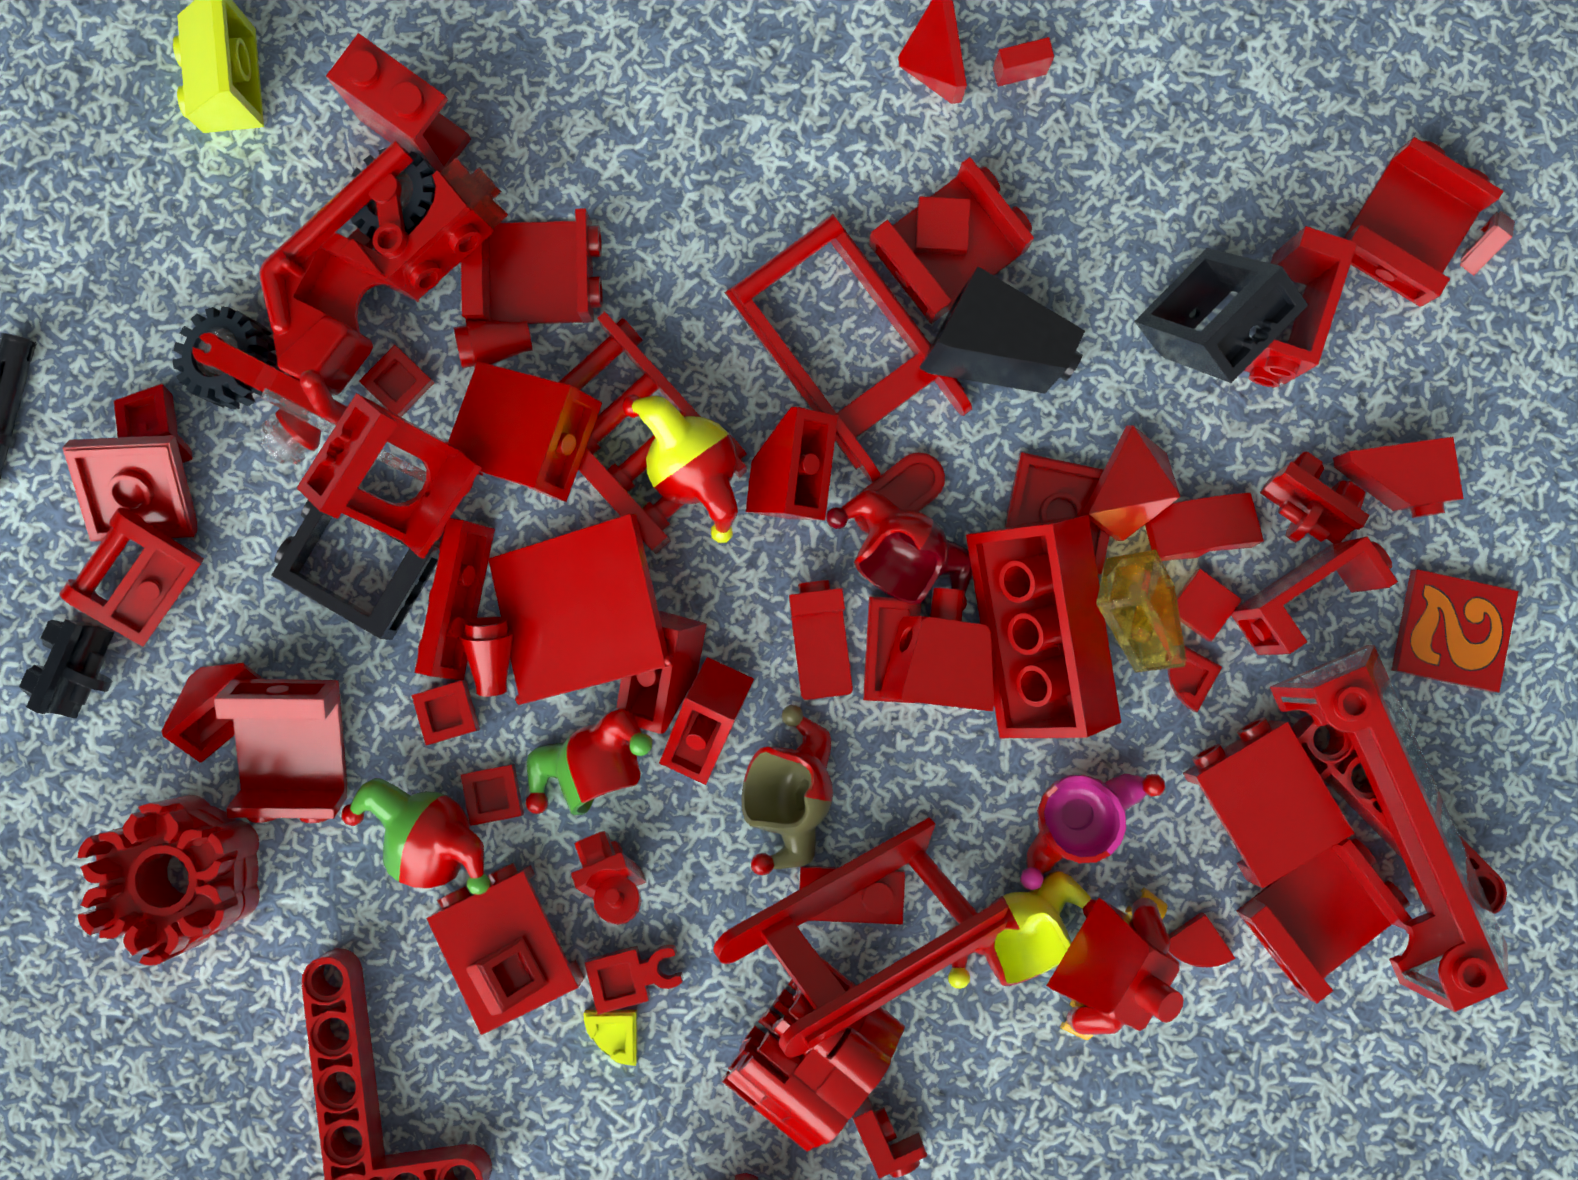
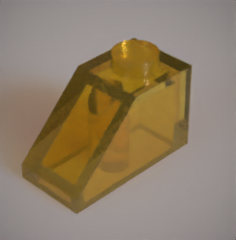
M1157 550L1106 558L1096 604L1135 673L1185 667L1186 654L1175 585Z

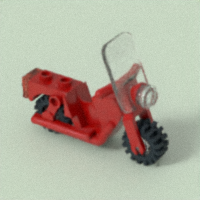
M396 140L388 148L378 150L379 156L376 159L371 155L366 157L363 161L367 167L362 171L356 167L352 173V176L355 178L276 249L261 265L259 272L260 282L274 339L269 337L272 333L268 328L238 310L235 311L230 307L221 306V311L214 307L205 309L207 318L197 313L191 318L195 327L191 330L183 326L179 334L187 337L185 343L175 342L173 351L182 355V358L173 359V368L182 372L176 376L179 383L187 386L186 390L191 394L222 408L226 406L230 409H240V403L250 406L256 403L252 396L253 393L279 407L280 409L275 412L277 418L274 421L266 420L260 426L261 433L264 436L260 443L264 450L277 462L284 464L286 461L299 465L306 458L304 453L308 449L315 451L319 447L321 432L324 431L331 434L348 407L333 399L332 395H338L344 390L372 352V341L360 333L357 318L361 298L367 290L383 284L420 302L419 299L435 287L465 257L475 251L494 232L493 229L509 215L495 199L502 191L481 167L472 173L459 159L455 158L440 173L419 154L412 150L409 153ZM348 220H351L357 227L354 232L347 238L336 233ZM270 365L278 366L281 371L271 367ZM384 449L381 450L376 458L422 482L426 480V471Z

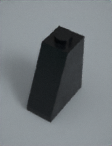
M978 266L957 295L919 368L930 374L1045 394L1059 378L1067 381L1076 370L1083 354L1076 350L1085 330Z

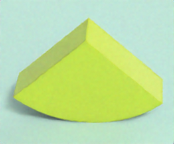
M585 1010L583 1013L585 1027L595 1044L615 1062L636 1066L637 1010H613L598 1015L596 1010Z

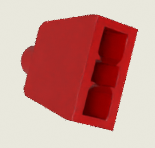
M933 588L930 617L904 616L902 618L888 663L880 698L984 711L994 710L991 630L988 625L962 622L965 591L950 588Z

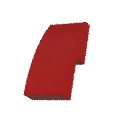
M1251 492L1172 503L1145 524L1154 562L1198 558L1209 551L1252 548L1264 542Z

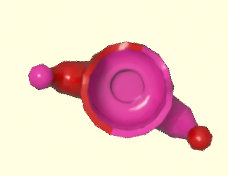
M1124 773L1106 782L1087 775H1069L1052 783L1042 795L1037 810L1038 828L1040 831L1027 851V869L1022 871L1020 877L1024 888L1032 891L1040 888L1044 880L1043 874L1050 871L1063 858L1077 863H1096L1110 856L1122 843L1126 831L1125 811L1138 804L1146 795L1150 797L1160 796L1165 790V780L1158 774H1148L1146 777Z

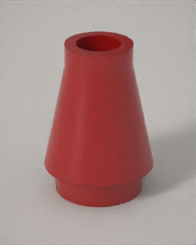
M465 320L466 325L453 327L462 368L476 366L477 361L493 365L520 353L533 351L527 320L518 322Z
M488 616L466 621L465 633L460 637L475 681L476 694L489 697L506 693L508 691L507 676L513 639V630L508 629L507 619L504 617Z

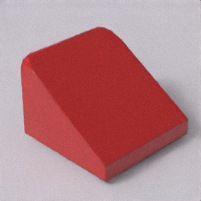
M523 937L514 940L466 968L491 1015L507 1011L548 985Z

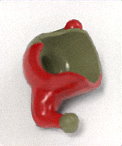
M796 705L785 707L781 718L786 725L797 728L802 735V744L796 750L768 746L760 748L752 757L743 781L741 802L745 821L752 827L781 834L785 844L781 850L773 855L759 853L752 858L751 869L757 875H767L773 869L794 868L811 863L815 856L816 826L827 816L833 800V784L827 771L831 751L830 733L827 729L806 718L801 708Z

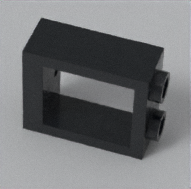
M1206 248L1134 322L1155 350L1165 359L1232 383L1294 321L1308 304L1282 266ZM1232 291L1238 293L1202 331L1195 330ZM1196 308L1195 315L1190 318L1189 314ZM1255 326L1256 332L1254 336L1250 337V329Z
M307 500L301 513L304 521L295 536H289L280 545L274 559L277 566L271 576L379 639L393 640L437 565L440 553L439 547L433 544L424 559L417 556L409 548L370 614L299 573L332 519V516L319 511ZM388 535L389 537H391V538L395 539L396 541L400 542L401 544L405 545L401 540H398V539H396V538H394V537Z

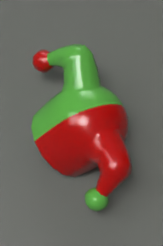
M616 708L603 717L598 724L582 727L572 733L564 743L548 744L535 748L527 758L530 794L526 798V808L533 814H541L546 811L549 801L544 793L545 786L549 778L552 777L558 779L570 812L573 815L587 813L592 806L594 798L638 784L641 773L637 755L644 756L652 749V738L641 732L631 711Z
M374 778L363 784L354 796L352 803L342 809L341 819L349 826L360 824L364 819L365 811H371L381 821L385 828L383 864L388 874L399 883L414 888L442 886L457 877L463 864L469 875L466 886L471 893L480 895L489 889L491 881L484 874L483 842L469 829V820L462 807L449 796L429 791L409 795L383 779Z

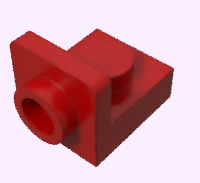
M163 383L113 400L118 438L175 435L182 463L193 459L191 448L178 435L173 395Z
M869 1097L865 1099L852 1116L879 1179L889 1174L893 1178L904 1176L914 1171L920 1165L919 1160L928 1155L919 1132L890 1145L889 1142L897 1138L893 1125L885 1108L883 1107L875 1111Z

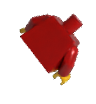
M1145 887L1140 891L1142 892L1140 899H1137L1132 907L1128 906L1125 909L1126 913L1098 898L1047 983V987L1071 999L1070 1005L1072 1009L1067 1014V1021L1061 1023V1029L1084 1040H1089L1093 1035L1115 1034L1124 1025L1141 1031L1147 1027L1152 1016L1161 1022L1167 1023L1174 1020L1181 1012L1184 1001L1183 996L1171 987L1180 971L1179 962L1168 952L1171 942L1162 920L1168 906Z

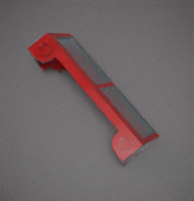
M1366 645L1270 686L1280 711L1301 710L1311 715L1316 726L1329 724L1339 731L1348 733L1427 913L1402 923L1406 933L1409 934L1407 948L1402 955L1389 959L1399 983L1454 1012L1507 990L1508 945L1375 645Z

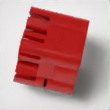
M186 795L141 805L138 807L141 812L132 813L122 828L90 836L82 843L78 852V858H88L96 855V861L80 867L83 876L90 883H99L98 887L89 889L84 894L80 906L85 908L96 905L95 909L78 914L79 923L88 935L91 936L99 933V938L114 939L125 934L123 943L130 954L134 956L149 950L150 952L144 954L139 963L152 966L163 963L203 944L210 936L226 929L234 922L249 916L256 909L260 898L257 885L259 872L257 858L259 849L258 834L249 823L236 820L235 818H227V812L211 806L200 796ZM173 856L183 862L188 871L189 885L186 894L176 890L168 879L167 868Z
M821 957L845 991L856 986ZM791 979L788 985L796 991V994L793 996L783 989L773 1003V1007L780 1011L784 1017L781 1018L770 1008L762 1015L758 1022L769 1031L765 1034L754 1025L742 1041L743 1044L740 1046V1052L728 1067L731 1072L727 1071L723 1075L721 1082L808 1152L813 1148L830 1143L879 1084L891 1064V1059L904 1032L905 1025L881 1006L805 1053L796 1057H787L779 1047V1040L777 1038L780 1039L785 1030L793 1023L814 1011L811 1004Z

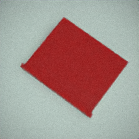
M636 514L621 516L489 558L500 615L507 619L508 629L513 630L510 659L518 695L515 697L518 705L655 671L675 664L674 657L668 654Z

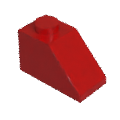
M790 407L752 459L745 512L784 519L825 521L838 416L801 407Z
M1454 437L1354 450L1333 457L1335 469L1392 511L1410 509L1412 518L1445 513V503L1464 499Z
M659 611L668 654L674 657L675 664L670 667L621 679L616 708L631 711L639 728L662 734L668 729L698 674L707 623Z
M707 657L685 697L659 764L706 785L746 700L754 678Z

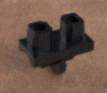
M65 619L64 622L48 621L41 636L43 646L51 649L44 666L33 665L27 669L19 685L20 689L30 697L26 707L40 714L53 713L77 719L82 705H85L92 689L107 692L111 687L112 679L99 672L106 658L105 653L114 632L100 626Z

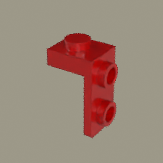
M829 580L798 584L799 594L789 595V605L801 697L804 700L849 695L853 691L843 617V611L845 610L842 588L830 589Z

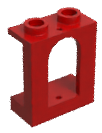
M356 393L300 481L297 489L319 511L336 519L340 517L341 513L401 540L417 556L424 559L434 542L441 537L446 523L462 498L471 490L474 479L482 467L454 445ZM387 442L421 459L426 468V480L423 488L415 497L406 502H389L359 488L362 480Z

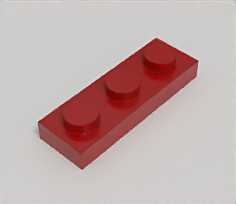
M449 518L446 523L444 534L440 541V553L433 586L429 593V605L422 638L418 645V658L414 673L431 677L464 680L468 659L460 636L465 633V622L477 618L495 533L494 528L454 518Z

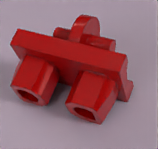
M1302 452L1272 476L1264 485L1260 494L1280 507L1278 513L1291 521L1285 536L1293 542L1300 541L1307 533L1320 542H1323L1325 539L1333 544L1342 542L1352 531L1363 528L1370 516L1361 510L1366 491L1353 482L1344 480L1338 482L1332 489L1318 480L1324 470L1323 462L1309 452Z
M605 831L575 842L574 844L583 867L571 873L575 888L593 899L597 914L606 922L619 925L632 920L639 912L642 902L641 893L637 886L646 883L641 867L623 854L620 843L617 841L611 842L609 834Z

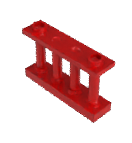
M604 311L597 320L609 337L558 382L581 390L622 352L643 372V375L597 416L578 470L620 516L628 514L637 515L643 542L657 554L671 541L663 532L670 525L667 520L684 504H677L662 496L656 503L652 504L649 501L641 508L628 494L635 487L633 481L647 469L646 457L655 436H651L619 466L614 463L606 469L594 454L601 448L598 443L628 417V415L624 414L621 405L624 398L632 394L645 398L650 397L659 390L684 417L701 416L637 347L643 340L634 328L623 317L615 323ZM730 435L736 448L737 463L734 473L740 479L747 472L746 465L741 461L747 453Z

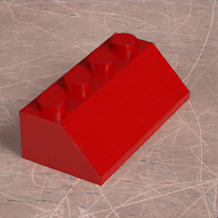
M1083 515L1044 520L966 534L980 623L988 625L991 630L994 708L999 738H1088L1120 724L1121 716L1089 516Z

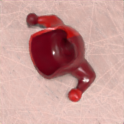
M869 489L859 492L842 507H833L827 511L826 521L834 529L844 528L848 519L862 516L867 520L870 532L862 544L854 564L864 578L888 595L910 604H920L932 590L941 575H949L951 589L963 590L966 593L972 577L969 551L967 548L947 540L944 531L929 516L917 511H902L888 498ZM964 595L963 610H965V608H966V606H967V599H966V596H965V595Z

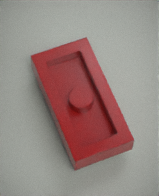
M800 866L799 890L839 867ZM897 869L808 921L903 925L905 871Z

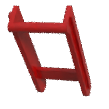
M834 214L825 218L812 230L724 292L809 408L814 411L838 416L835 442L856 470L860 468L871 483L878 480L881 474L856 438L933 381H935L961 416H965L972 410V405L964 393L965 389L957 378L930 374L919 368L931 346L930 342ZM830 242L915 355L837 413L752 300Z
M930 817L733 926L716 941L713 951L723 964L736 962L767 944L813 1007V1012L789 1026L780 1037L779 1047L787 1057H796L805 1053L976 948L985 949L995 941L997 934L1005 929L1007 921L1004 917L1008 906L1002 899L978 913L926 853L936 825ZM909 864L959 925L850 990L845 991L797 926L904 865Z

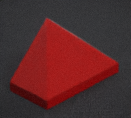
M932 0L898 56L899 67L949 103L956 104L962 103L967 83L953 0Z
M1127 425L1082 514L1088 515L1090 521L1116 541L1127 539L1181 497L1167 453L1134 425Z
M244 663L200 667L191 674L161 730L163 737L199 763H202L235 735L233 719H216L214 698L232 679H263Z

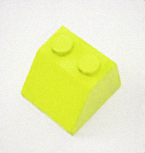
M194 0L177 15L179 35L173 38L174 54L179 66L182 68L183 85L177 89V98L183 116L188 118L203 133L264 127L256 28L233 0Z

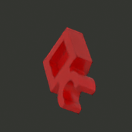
M638 946L588 958L584 964L597 1015L649 1001L651 996L648 985L655 984L663 989H671L680 985L684 979L682 972L666 975L659 968V962L662 959L676 955V946H660L652 953L650 958L641 960Z

